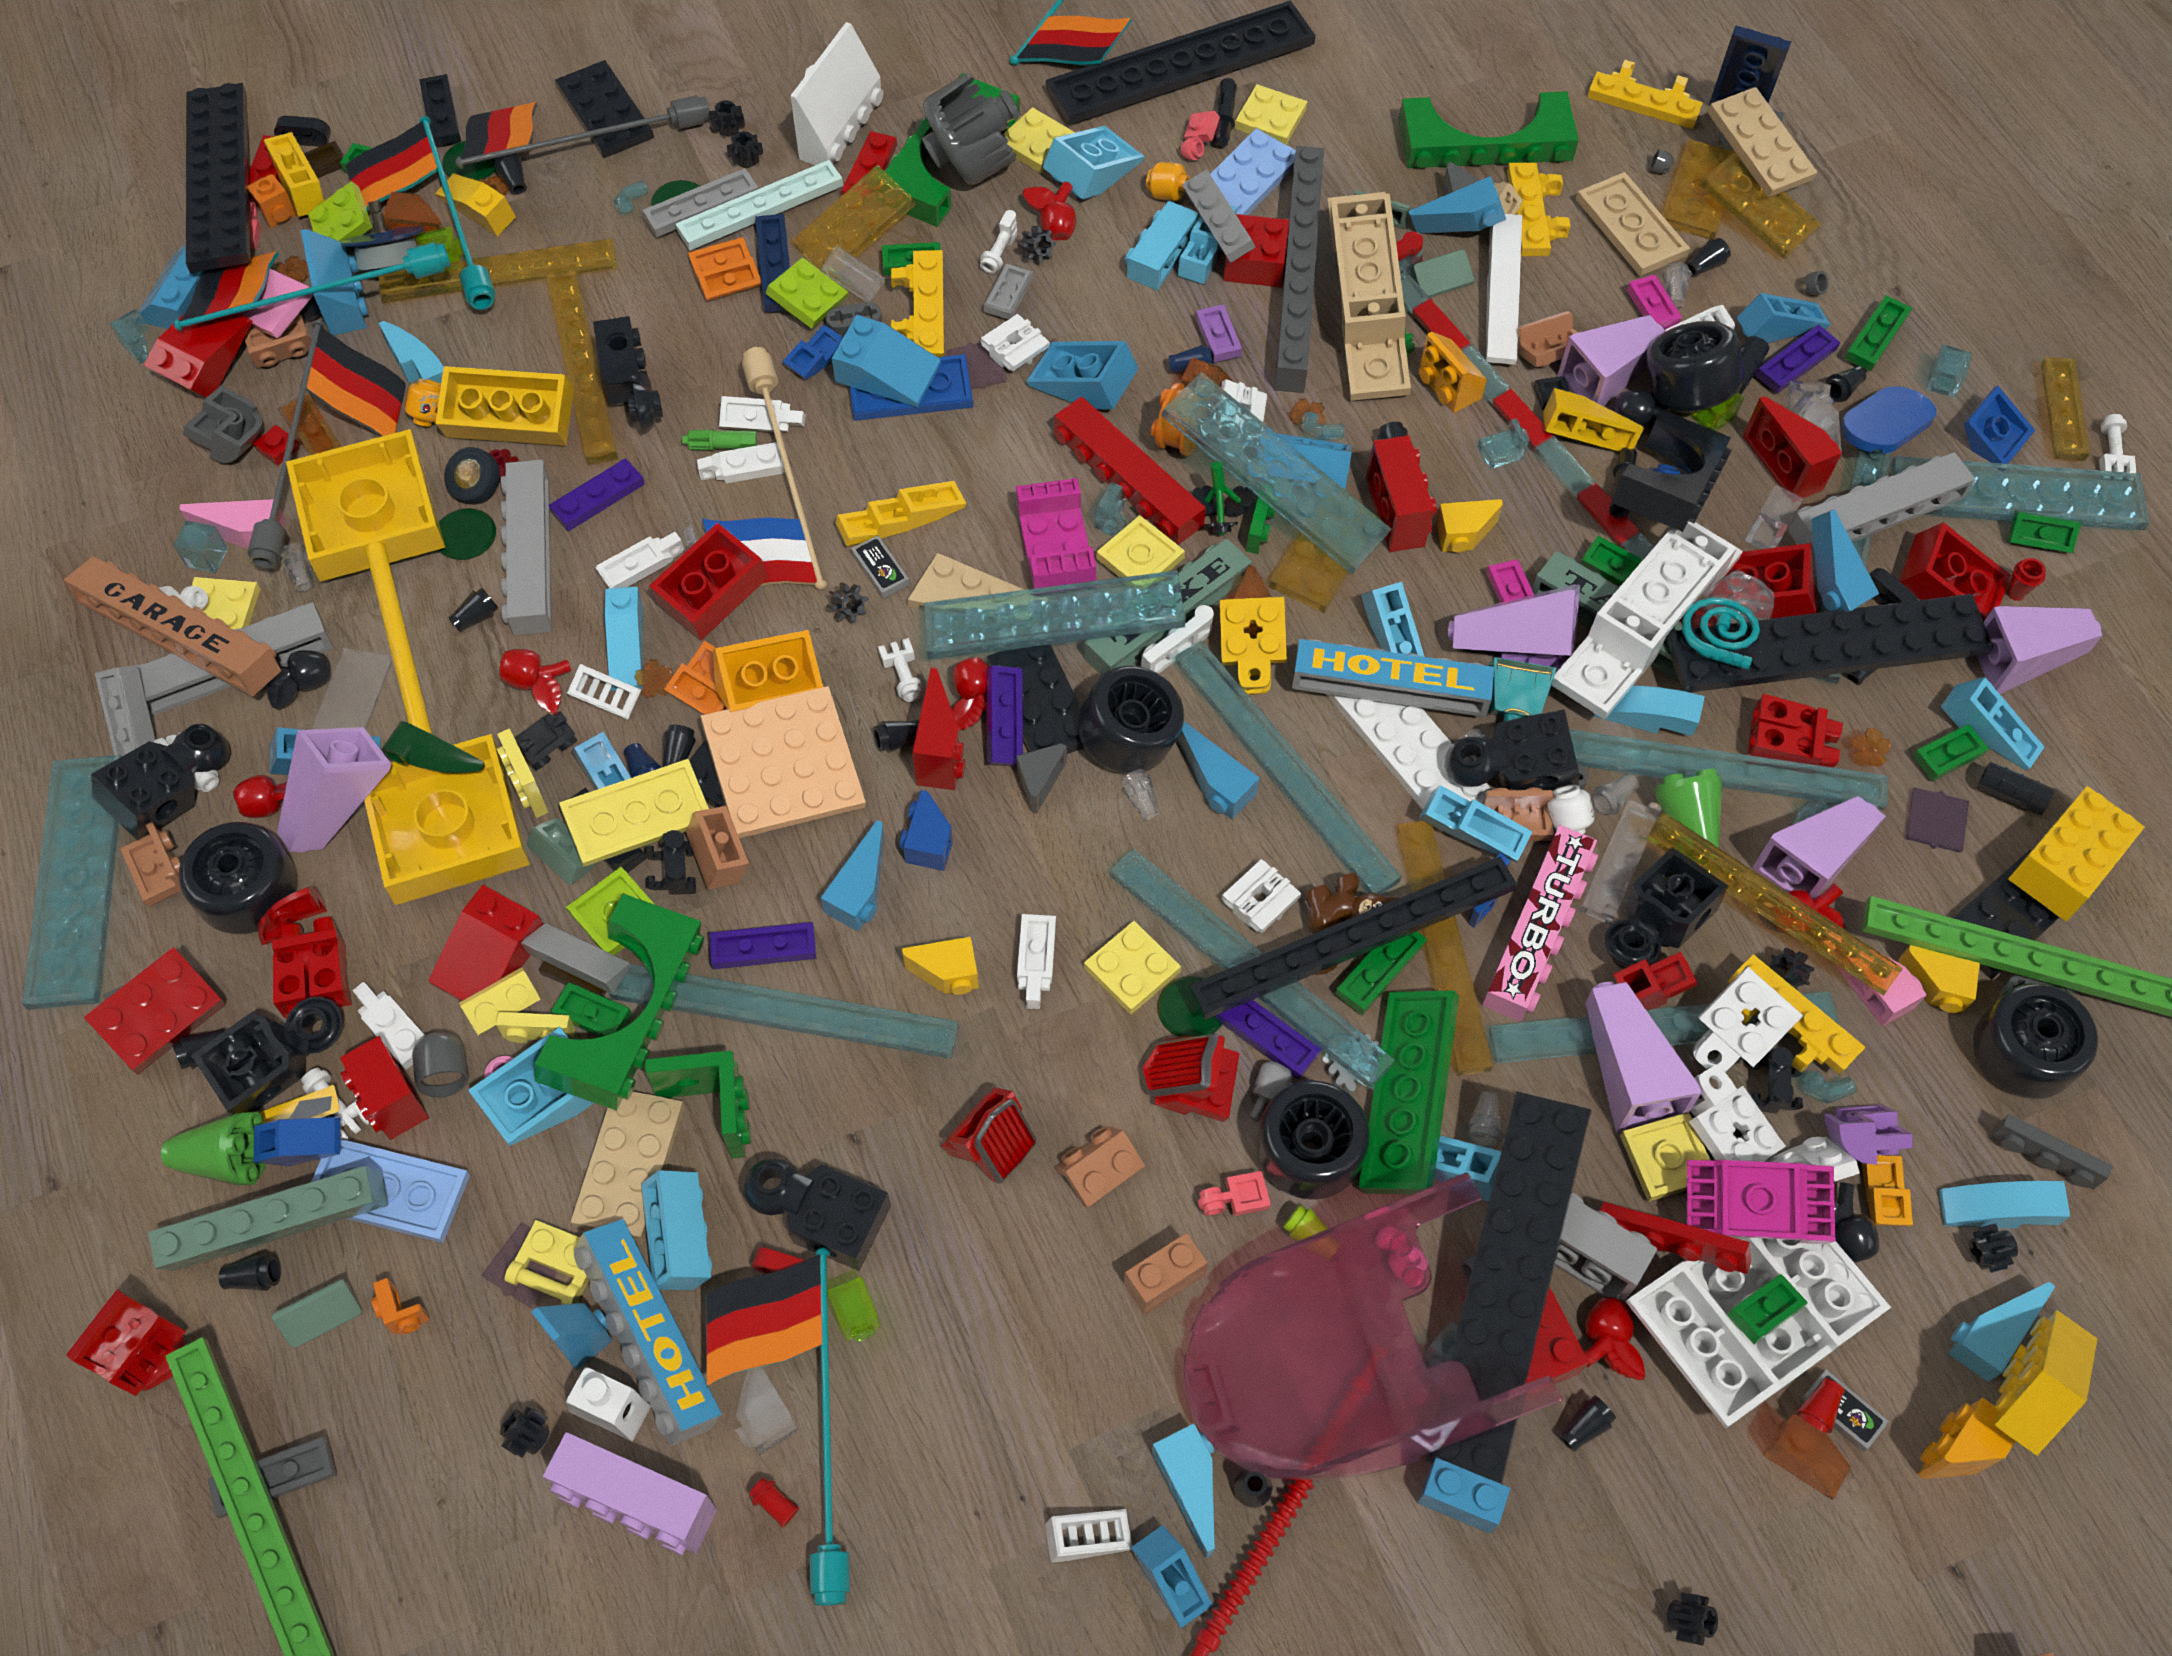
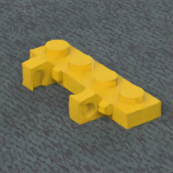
M1624 61L1620 73L1613 71L1612 75L1596 72L1587 98L1690 129L1694 128L1703 102L1689 98L1690 94L1684 92L1688 78L1678 75L1673 89L1665 88L1664 91L1636 82V79L1631 78L1635 63L1631 61Z
M1509 163L1507 169L1509 184L1514 186L1515 192L1523 199L1515 214L1522 215L1521 256H1549L1551 251L1550 241L1555 240V238H1568L1571 228L1568 217L1556 216L1551 219L1550 216L1545 214L1543 198L1545 196H1560L1563 188L1562 175L1539 174L1537 163Z
M943 250L913 251V264L906 265V267L891 268V286L894 288L903 285L905 288H909L910 292H914V316L910 315L909 320L904 318L900 322L891 320V328L936 357H944Z
M1754 954L1729 979L1728 982L1731 983L1748 966L1803 1015L1788 1031L1804 1047L1791 1064L1800 1073L1815 1059L1821 1065L1825 1062L1841 1075L1865 1049L1863 1044ZM1747 1008L1743 1009L1741 1012L1744 1016L1742 1024L1746 1025L1759 1010L1757 1008L1751 1011Z

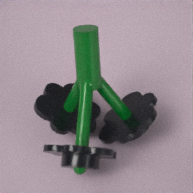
M1216 461L1210 464L1213 487L1206 485L1202 489L1195 488L1192 494L1206 507L1205 516H1209L1211 513L1218 516V523L1204 524V527H1212L1213 533L1224 535L1225 532H1231V525H1238V522H1225L1224 512L1229 517L1235 514L1241 516L1252 506L1254 497L1251 495L1253 490L1250 487L1237 486L1233 490L1225 485L1223 464ZM1223 493L1228 496L1225 499V504L1227 505L1225 510L1223 506Z

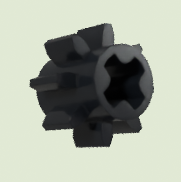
M720 101L716 103L715 111H709L713 131L719 130V133L723 136H734L738 133L739 126H745L742 107L740 105L735 106L731 101Z
M743 131L731 136L732 144L727 145L728 157H732L734 165L738 164L740 167L749 168L759 163L758 155L763 154L762 143L758 142L756 134L752 135L749 132Z
M1032 226V233L1022 231L1023 238L1018 246L1024 252V259L1033 258L1034 263H1042V256L1052 258L1051 251L1056 242H1053L1050 237L1051 230L1042 231L1041 226Z
M841 582L839 590L835 592L829 591V594L832 596L831 603L826 606L837 611L834 616L835 619L842 621L846 615V619L854 623L856 621L855 616L860 613L866 614L863 608L864 602L868 600V597L858 594L861 589L860 586L853 584L849 590V586Z
M1784 948V954L1771 956L1773 960L1771 969L1796 990L1798 989L1797 986L1810 985L1808 981L1810 972H1813L1815 968L1805 963L1808 959L1807 954L1801 951L1795 954L1793 950Z
M1996 1223L1979 1227V1231L1973 1232L1975 1238L1969 1241V1251L1977 1265L1983 1266L1988 1264L1990 1273L2008 1269V1265L2014 1264L2012 1258L2017 1256L2018 1246L2011 1232L2008 1230L1999 1232Z
M528 1406L525 1407L523 1412L518 1409L513 1410L501 1425L500 1435L506 1438L501 1446L521 1458L524 1457L526 1451L532 1455L537 1453L549 1436V1429L543 1426L548 1418L536 1409H531Z
M1681 1592V1601L1673 1600L1670 1603L1667 1611V1622L1671 1630L1678 1631L1676 1635L1677 1641L1703 1646L1704 1637L1711 1638L1715 1635L1718 1628V1614L1714 1607L1708 1606V1597Z

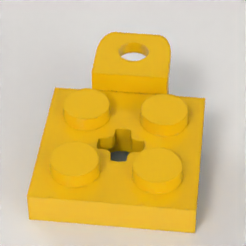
M1284 597L1220 600L1222 665H1238L1239 684L1243 694H1267L1271 688V663H1287ZM1252 623L1263 629L1262 632L1257 633V638L1251 639L1249 633H1244V629L1249 628ZM1252 676L1260 677L1256 681L1250 679Z

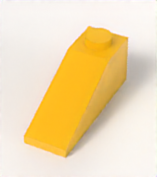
M290 132L264 139L265 146L298 217L308 215L315 206L324 202L319 180L295 137Z
M452 174L447 180L456 210L498 237L516 218L505 196L487 184L457 174ZM441 186L435 192V195L448 204L443 186Z
M1557 388L1553 389L1543 412L1546 432L1619 452L1624 447L1629 449L1635 448L1643 431V426L1582 395Z

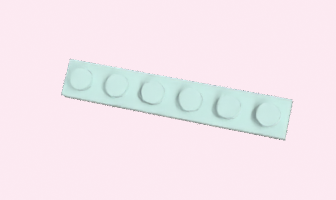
M827 160L676 223V229L688 249L693 250L756 223L755 216L775 215L843 186V180L830 160Z

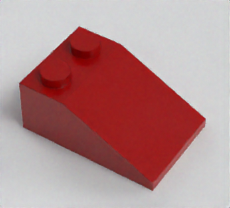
M239 313L182 327L183 331L177 330L173 323L157 338L144 366L207 398L221 384L253 321Z
M1766 396L1759 398L1743 434L1744 439L1792 503L1823 491L1842 455L1838 444L1830 438L1825 430Z
M1942 522L1915 535L1899 582L1920 600L1972 594L1984 622L1992 609L2001 605L2011 574L1946 523Z
M1811 543L1743 551L1738 561L1713 589L1712 597L1736 601L1748 608L1756 616L1780 618L1816 613L1817 580L1815 556ZM1711 604L1712 608L1727 607L1723 605Z
M931 667L913 748L916 785L955 790L957 779H963L966 760L963 759L964 743L959 742L958 727L938 669Z
M482 884L462 910L428 982L456 999L463 1001L518 970L530 957V954L526 952L521 943L528 935L543 925L540 916Z

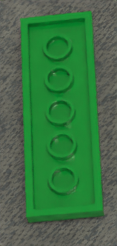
M1455 990L1389 992L1368 1125L1369 1146L1362 1164L1359 1189L1364 1194L1432 1195L1460 997Z

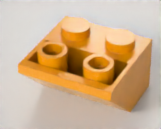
M1434 332L1427 334L1418 372L1421 380L1432 388L1437 394L1439 401L1444 405L1446 404L1453 413L1482 399L1487 382L1486 377L1452 339Z
M1983 1397L1972 1405L1964 1403L1956 1414L1950 1412L1939 1426L1938 1430L1943 1434L1937 1443L1932 1441L1921 1454L1919 1459L1924 1464L1917 1475L1923 1479L1978 1474L2005 1459L2016 1441L1995 1426L1998 1410L1994 1408L1993 1404Z

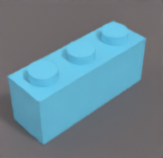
M1168 200L1163 209L1155 213L1151 226L1142 231L1136 247L1130 248L1125 258L1127 278L1158 291L1188 245L1191 231L1199 219V213Z
M658 1170L641 1184L652 1277L659 1290H694L711 1278L712 1261L708 1256L706 1240L707 1224L704 1221L702 1209L703 1191L699 1186L698 1172Z

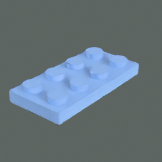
M1256 128L1210 175L1229 205L1237 207L1236 214L1249 215L1293 170L1295 150Z
M343 1139L340 1140L339 1155L320 1160L311 1182L363 1166L375 1168L382 1172L389 1206L347 1219L439 1243H444L470 1177L467 1170Z

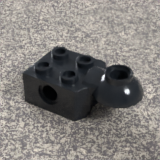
M630 316L594 321L599 367L609 406L629 405L632 422H639L642 432H645L653 426L657 418L663 417L658 390L652 391L647 370L642 371L647 364L643 347L637 348V346H642L639 329L632 328Z
M1565 709L1499 722L1492 738H1462L1457 740L1448 749L1445 756V770L1448 776L1455 783L1465 787H1478L1486 784L1496 774L1499 775V783L1502 787L1509 790H1526L1528 788L1555 790L1567 785H1579V768ZM1469 755H1475L1479 757V759L1474 762H1467L1464 760Z
M202 723L193 724L175 737L173 743L168 746L148 741L91 774L93 799L139 841L150 834L146 827L147 824L153 822L159 829L195 807L193 773L209 772L219 768L226 762L229 756V745L221 733Z
M1671 847L1632 884L1623 907L1628 920L1615 922L1605 932L1604 943L1609 956L1618 967L1625 969L1646 959L1648 965L1651 964L1661 953V945L1680 948L1718 911L1729 886L1680 851Z
M309 997L299 1002L290 1011L284 1025L251 1012L191 1056L227 1112L232 1114L256 1112L302 1079L305 1075V1057L309 1054L320 1053L329 1049L339 1039L343 1030V1017L339 1007L331 1000L323 997ZM322 1020L321 1029L317 1033L312 1034L314 1024Z
M778 1157L765 1158L754 1164L747 1172L743 1183L744 1198L752 1209L760 1214L770 1216L787 1213L788 1227L793 1244L815 1253L819 1248H826L830 1252V1256L826 1258L859 1272L891 1207L889 1195L886 1191L823 1165H820L807 1175H802L796 1165L787 1159ZM770 1178H779L781 1180L780 1184L773 1189L763 1187L764 1183Z

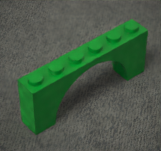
M975 78L971 83L977 84L980 88L971 98L984 95L986 99L990 96H993L995 99L1001 95L1000 91H1005ZM1010 93L1020 111V96ZM923 118L917 131L906 140L903 149L898 155L893 156L889 167L884 173L879 174L875 187L878 194V203L938 227L951 210L950 188L934 179L923 165L928 150L922 138L933 132L928 119ZM1012 119L1011 121H1009V127L1001 131L1000 133L1004 134L1013 124L1016 123V120Z
M1567 91L1540 92L1534 120L1522 130L1501 137L1475 136L1452 127L1438 115L1431 103L1430 97L1402 98L1399 124L1408 168L1447 167L1449 162L1457 166L1574 160L1579 138Z
M623 893L609 919L608 939L629 949L644 964L653 984L652 997L645 1010L637 1019L625 1028L610 1035L582 1040L549 1035L534 1064L535 1082L617 1111L622 1099L628 1100L633 1092L636 1082L633 1077L636 1070H643L645 1067V1059H648L650 1050L647 1048L651 1039L657 1041L664 1025V1020L661 1019L665 1010L671 1012L678 995V992L675 990L678 983L684 984L688 978L691 969L689 961L692 954L698 956L704 942V936L700 935L701 921Z

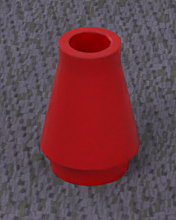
M2026 558L2016 563L2009 587L2006 590L2007 596L2014 601H2021L2027 594L2042 584L2046 578L2044 564L2035 558Z
M1824 1378L1820 1386L1796 1411L1798 1415L1795 1421L1796 1425L1809 1435L1824 1439L1827 1433H1832L1841 1397L1845 1389L1837 1382Z

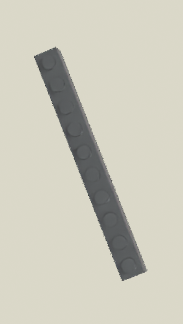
M1296 146L1274 391L1304 393L1324 148Z

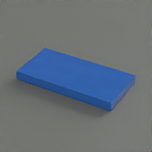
M966 354L938 357L941 359V365L918 407L850 387L854 421L973 408Z

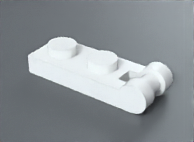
M1206 605L1197 607L1191 620L1181 627H1174L1167 637L1158 644L1153 643L1149 645L1142 654L1141 667L1148 668L1159 674L1208 638L1212 633L1213 609Z

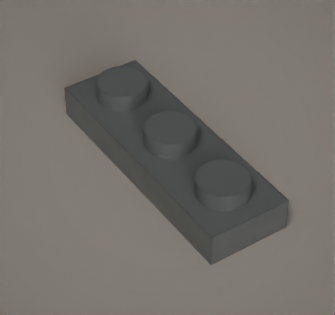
M2010 1114L1995 1126L1991 1138L2001 1143L2005 1149L2021 1153L2035 1160L2039 1166L2048 1170H2055L2069 1177L2074 1184L2081 1187H2089L2094 1190L2109 1178L2113 1168L2112 1165Z
M324 1436L256 1461L271 1499L337 1476L328 1438ZM213 1477L207 1479L215 1515L217 1518H224L228 1516L215 1480Z

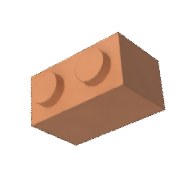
M727 806L695 811L686 834L707 889L740 883L749 862Z
M1186 1232L1126 1271L1124 1286L1142 1313L1146 1315L1204 1277L1208 1262Z

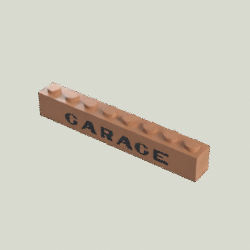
M92 556L64 579V582L78 603L252 697L281 672L275 660V651L265 642L258 643L252 640L244 631H235L229 628L221 619L216 618L214 620L208 617L200 608L187 606L177 596L172 595L170 597L166 595L156 585L152 583L147 585L131 572L127 574L121 571L110 561L104 562Z

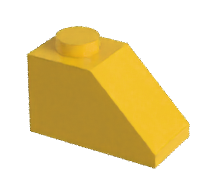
M1502 499L1440 504L1436 526L1442 552L1461 553L1473 550L1498 522L1503 505Z
M971 937L902 948L905 969L942 993L963 995L971 992L972 989L979 988Z
M1909 945L1898 959V963L1905 966L1910 974L1921 982L1923 990L1927 994L1924 999L1928 1004L1940 1007L1945 1012L1964 1013L1976 1000L1979 962Z

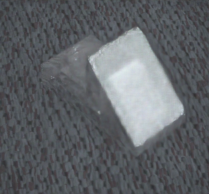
M1775 484L1744 541L1760 549L1778 547L1804 497Z

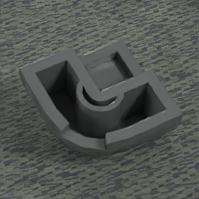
M221 385L203 401L202 411L184 426L183 435L210 449V459L221 463H230L255 442L263 423L255 404Z

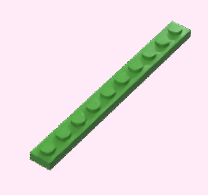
M1870 896L1865 902L1862 932L1979 962L1985 966L2172 1017V978Z
M202 1337L165 1357L283 1655L335 1656L208 1340Z

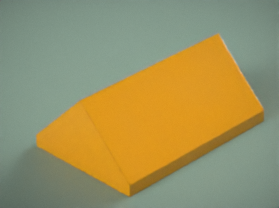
M809 630L713 649L715 689L726 708L730 709V712L751 708L758 702L823 688Z

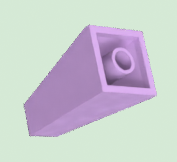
M1648 315L1569 336L1557 376H1565L1569 390L1572 393L1582 395L1605 407L1647 368L1646 355L1648 348L1665 331L1661 325L1657 324Z
M1574 584L1459 613L1455 616L1454 621L1449 622L1448 640H1453L1454 649L1571 656L1576 649L1580 585Z
M1999 606L1994 607L1984 621L1994 649L1989 655L1976 657L1986 679L1999 694H2002L2089 653L2103 635L2101 633V626L2095 620L2091 609Z
M364 727L297 730L277 834L290 852L323 849L390 770L391 763Z
M1859 796L1854 797L1774 833L1752 869L1784 893L1791 890H1805L1814 899L1821 895L1873 835L1886 816L1878 811L1873 804L1864 801Z
M1603 982L1592 988L1585 1005L1616 1132H1622L1690 1112L1702 1093L1700 1086L1627 982L1619 984Z

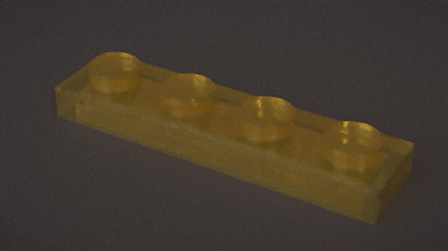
M2045 356L2041 363L2054 458L2085 461L2090 454L2076 361L2073 358Z

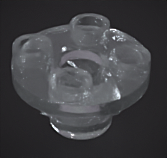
M1741 571L1732 572L1730 575L1717 581L1708 598L1716 597L1736 601L1748 608L1757 620L1770 619L1775 600L1773 591L1761 580L1746 575ZM1711 604L1708 605V610L1727 606ZM1737 611L1739 614H1741V615L1745 618V621H1746V622H1749V620L1747 619V617H1746L1745 615H1743L1742 613H1740L1739 611ZM1731 619V623H1738L1735 619Z

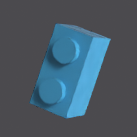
M1436 1457L1429 1467L1417 1503L1491 1534L1499 1526L1511 1488Z

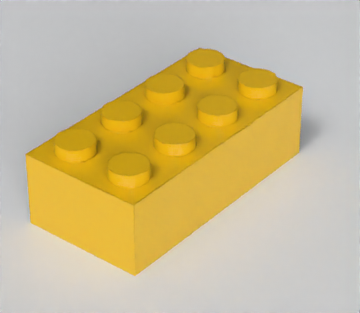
M444 366L435 424L447 438L566 446L574 388L565 374Z
M2086 786L2008 879L2067 922L2091 896L2145 826L2112 804L2103 795Z
M2058 1310L2049 1319L2042 1316L2030 1331V1335L2033 1337L2026 1346L2020 1343L2009 1361L2010 1364L2003 1373V1377L2006 1379L1999 1388V1392L2002 1395L1994 1406L1998 1410L1995 1426L2036 1456L2040 1454L2087 1401L2098 1340L2097 1337Z

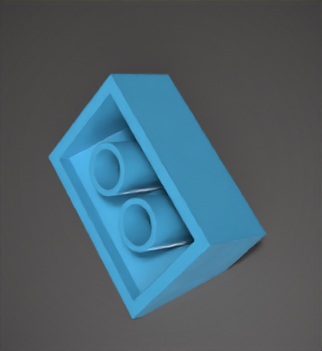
M308 229L301 230L312 287L356 276L355 272L360 271L357 269L355 254L349 255L346 246H341L340 241ZM362 281L313 293L332 335L367 328L364 316L369 315V310L365 298H360V294L364 293Z
M186 244L172 256L135 315L136 322L168 329L176 319H179L186 312L191 304L197 282L206 271L189 272L186 265Z
M1263 431L1259 440L1254 475H1260V480L1264 482L1278 483V479L1291 480L1290 485L1295 487L1308 488L1310 483L1321 485L1320 490L1338 493L1339 488H1346L1352 445Z

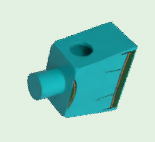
M1494 657L1488 665L1494 667L1492 700L1489 706V713L1504 716L1503 722L1541 714L1556 673V668Z

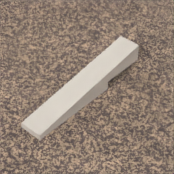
M1505 214L1506 220L1490 226L1486 362L1516 365L1522 215Z

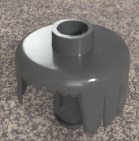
M966 73L929 95L924 100L923 109L933 132L923 137L922 140L939 169L952 163L966 183L975 185L1015 161L1016 154L1012 152L1011 146L1007 144V137L1000 132L1009 127L1008 122L1012 119H1015L1017 122L1021 113L1008 90L1000 91L1001 95L995 99L993 96L986 99L984 95L971 98L980 88L977 84H971L974 78L971 77V74Z

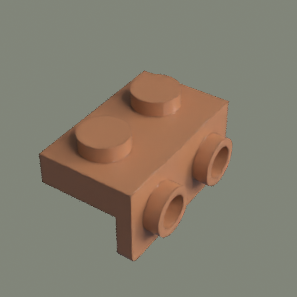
M1565 311L1518 327V354L1535 367H1545L1550 365L1551 362L1562 359L1569 336L1579 333L1573 329L1572 313Z
M301 314L295 317L278 339L257 328L249 330L244 338L248 347L247 351L256 368L269 367L278 361L290 357L303 356L309 351L311 338Z
M1496 788L1486 791L1482 804L1531 830L1532 834L1528 841H1551L1554 836L1553 824L1547 808V802L1553 799L1552 790H1542L1540 788H1528L1526 790Z
M153 822L146 825L150 835L120 848L139 893L148 907L182 891L178 877L181 860L178 856L173 857L170 851L175 848L174 842L166 829L160 832Z
M1108 1126L1099 1129L1091 1135V1142L1081 1149L1076 1147L1065 1153L1061 1158L1063 1162L1055 1167L1060 1175L1066 1177L1083 1206L1090 1207L1145 1167L1124 1130L1114 1127L1109 1128Z

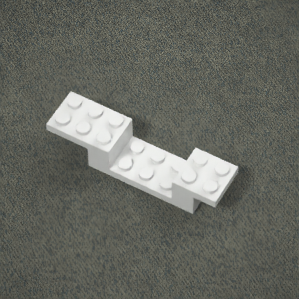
M1688 522L1684 532L1671 527L1600 609L1589 635L1556 672L1551 685L1605 720L1656 659L1667 634L1701 594L1706 598L1738 561L1743 551L1696 522L1695 524Z

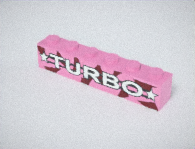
M1559 825L1482 1006L1519 1022L1522 1021L1526 1011L1534 1012L1541 995L1535 992L1538 982L1545 985L1553 966L1547 963L1550 954L1557 956L1564 940L1563 936L1558 935L1562 926L1569 927L1576 909L1570 907L1574 898L1580 901L1587 885V881L1582 880V876L1585 871L1592 872L1598 858V854L1593 853L1597 843L1596 839Z

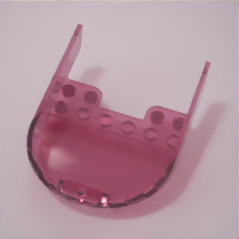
M1469 1173L1460 1174L1261 1256L1235 1270L1219 1284L1221 1288L1214 1294L1208 1304L1204 1303L1190 1330L1193 1334L1188 1354L1184 1356V1383L1188 1403L1199 1428L1208 1441L1225 1457L1248 1471L1257 1474L1260 1472L1264 1476L1278 1479L1323 1480L1365 1475L1421 1461L1420 1456L1563 1400L1562 1394L1552 1378L1545 1376L1480 1402L1472 1378L1466 1367L1461 1363L1447 1361L1428 1369L1426 1368L1402 1302L1426 1291L1432 1278L1431 1270L1416 1230L1421 1224L1482 1200L1480 1191Z

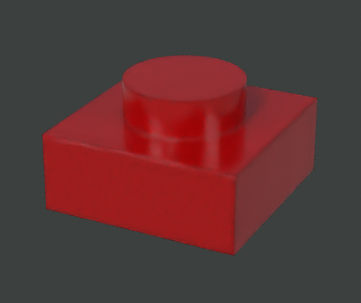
M275 424L255 441L253 445L257 452L279 466L283 462L289 433ZM296 438L291 455L300 448Z

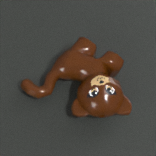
M1356 872L1349 873L1337 879L1338 885L1335 886L1336 893L1331 894L1325 884L1307 891L1308 898L1305 899V903L1309 912L1308 926L1314 934L1399 898L1390 895L1381 896L1375 892L1355 896L1360 880ZM1337 965L1326 970H1323L1319 973H1316L1314 975L1327 974L1330 971L1336 969Z

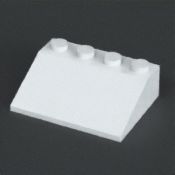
M848 22L844 24L790 96L799 160L812 165H817L827 160H830L832 164L839 161L844 149L849 142L852 143L854 141L857 131L863 124L867 123L871 112L876 106L880 105L883 99L880 75L852 24Z

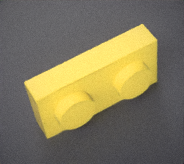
M521 967L459 1002L477 1035L496 1025L498 1012L518 1013L541 999Z
M498 1012L496 1023L503 1038L514 1043H525L527 1040H541L558 1027L563 1030L569 1039H574L576 1031L569 1015Z

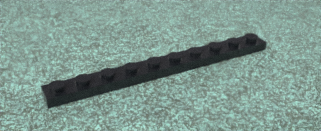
M1500 856L1190 985V993L1204 1020L1513 892L1516 890L1517 882Z

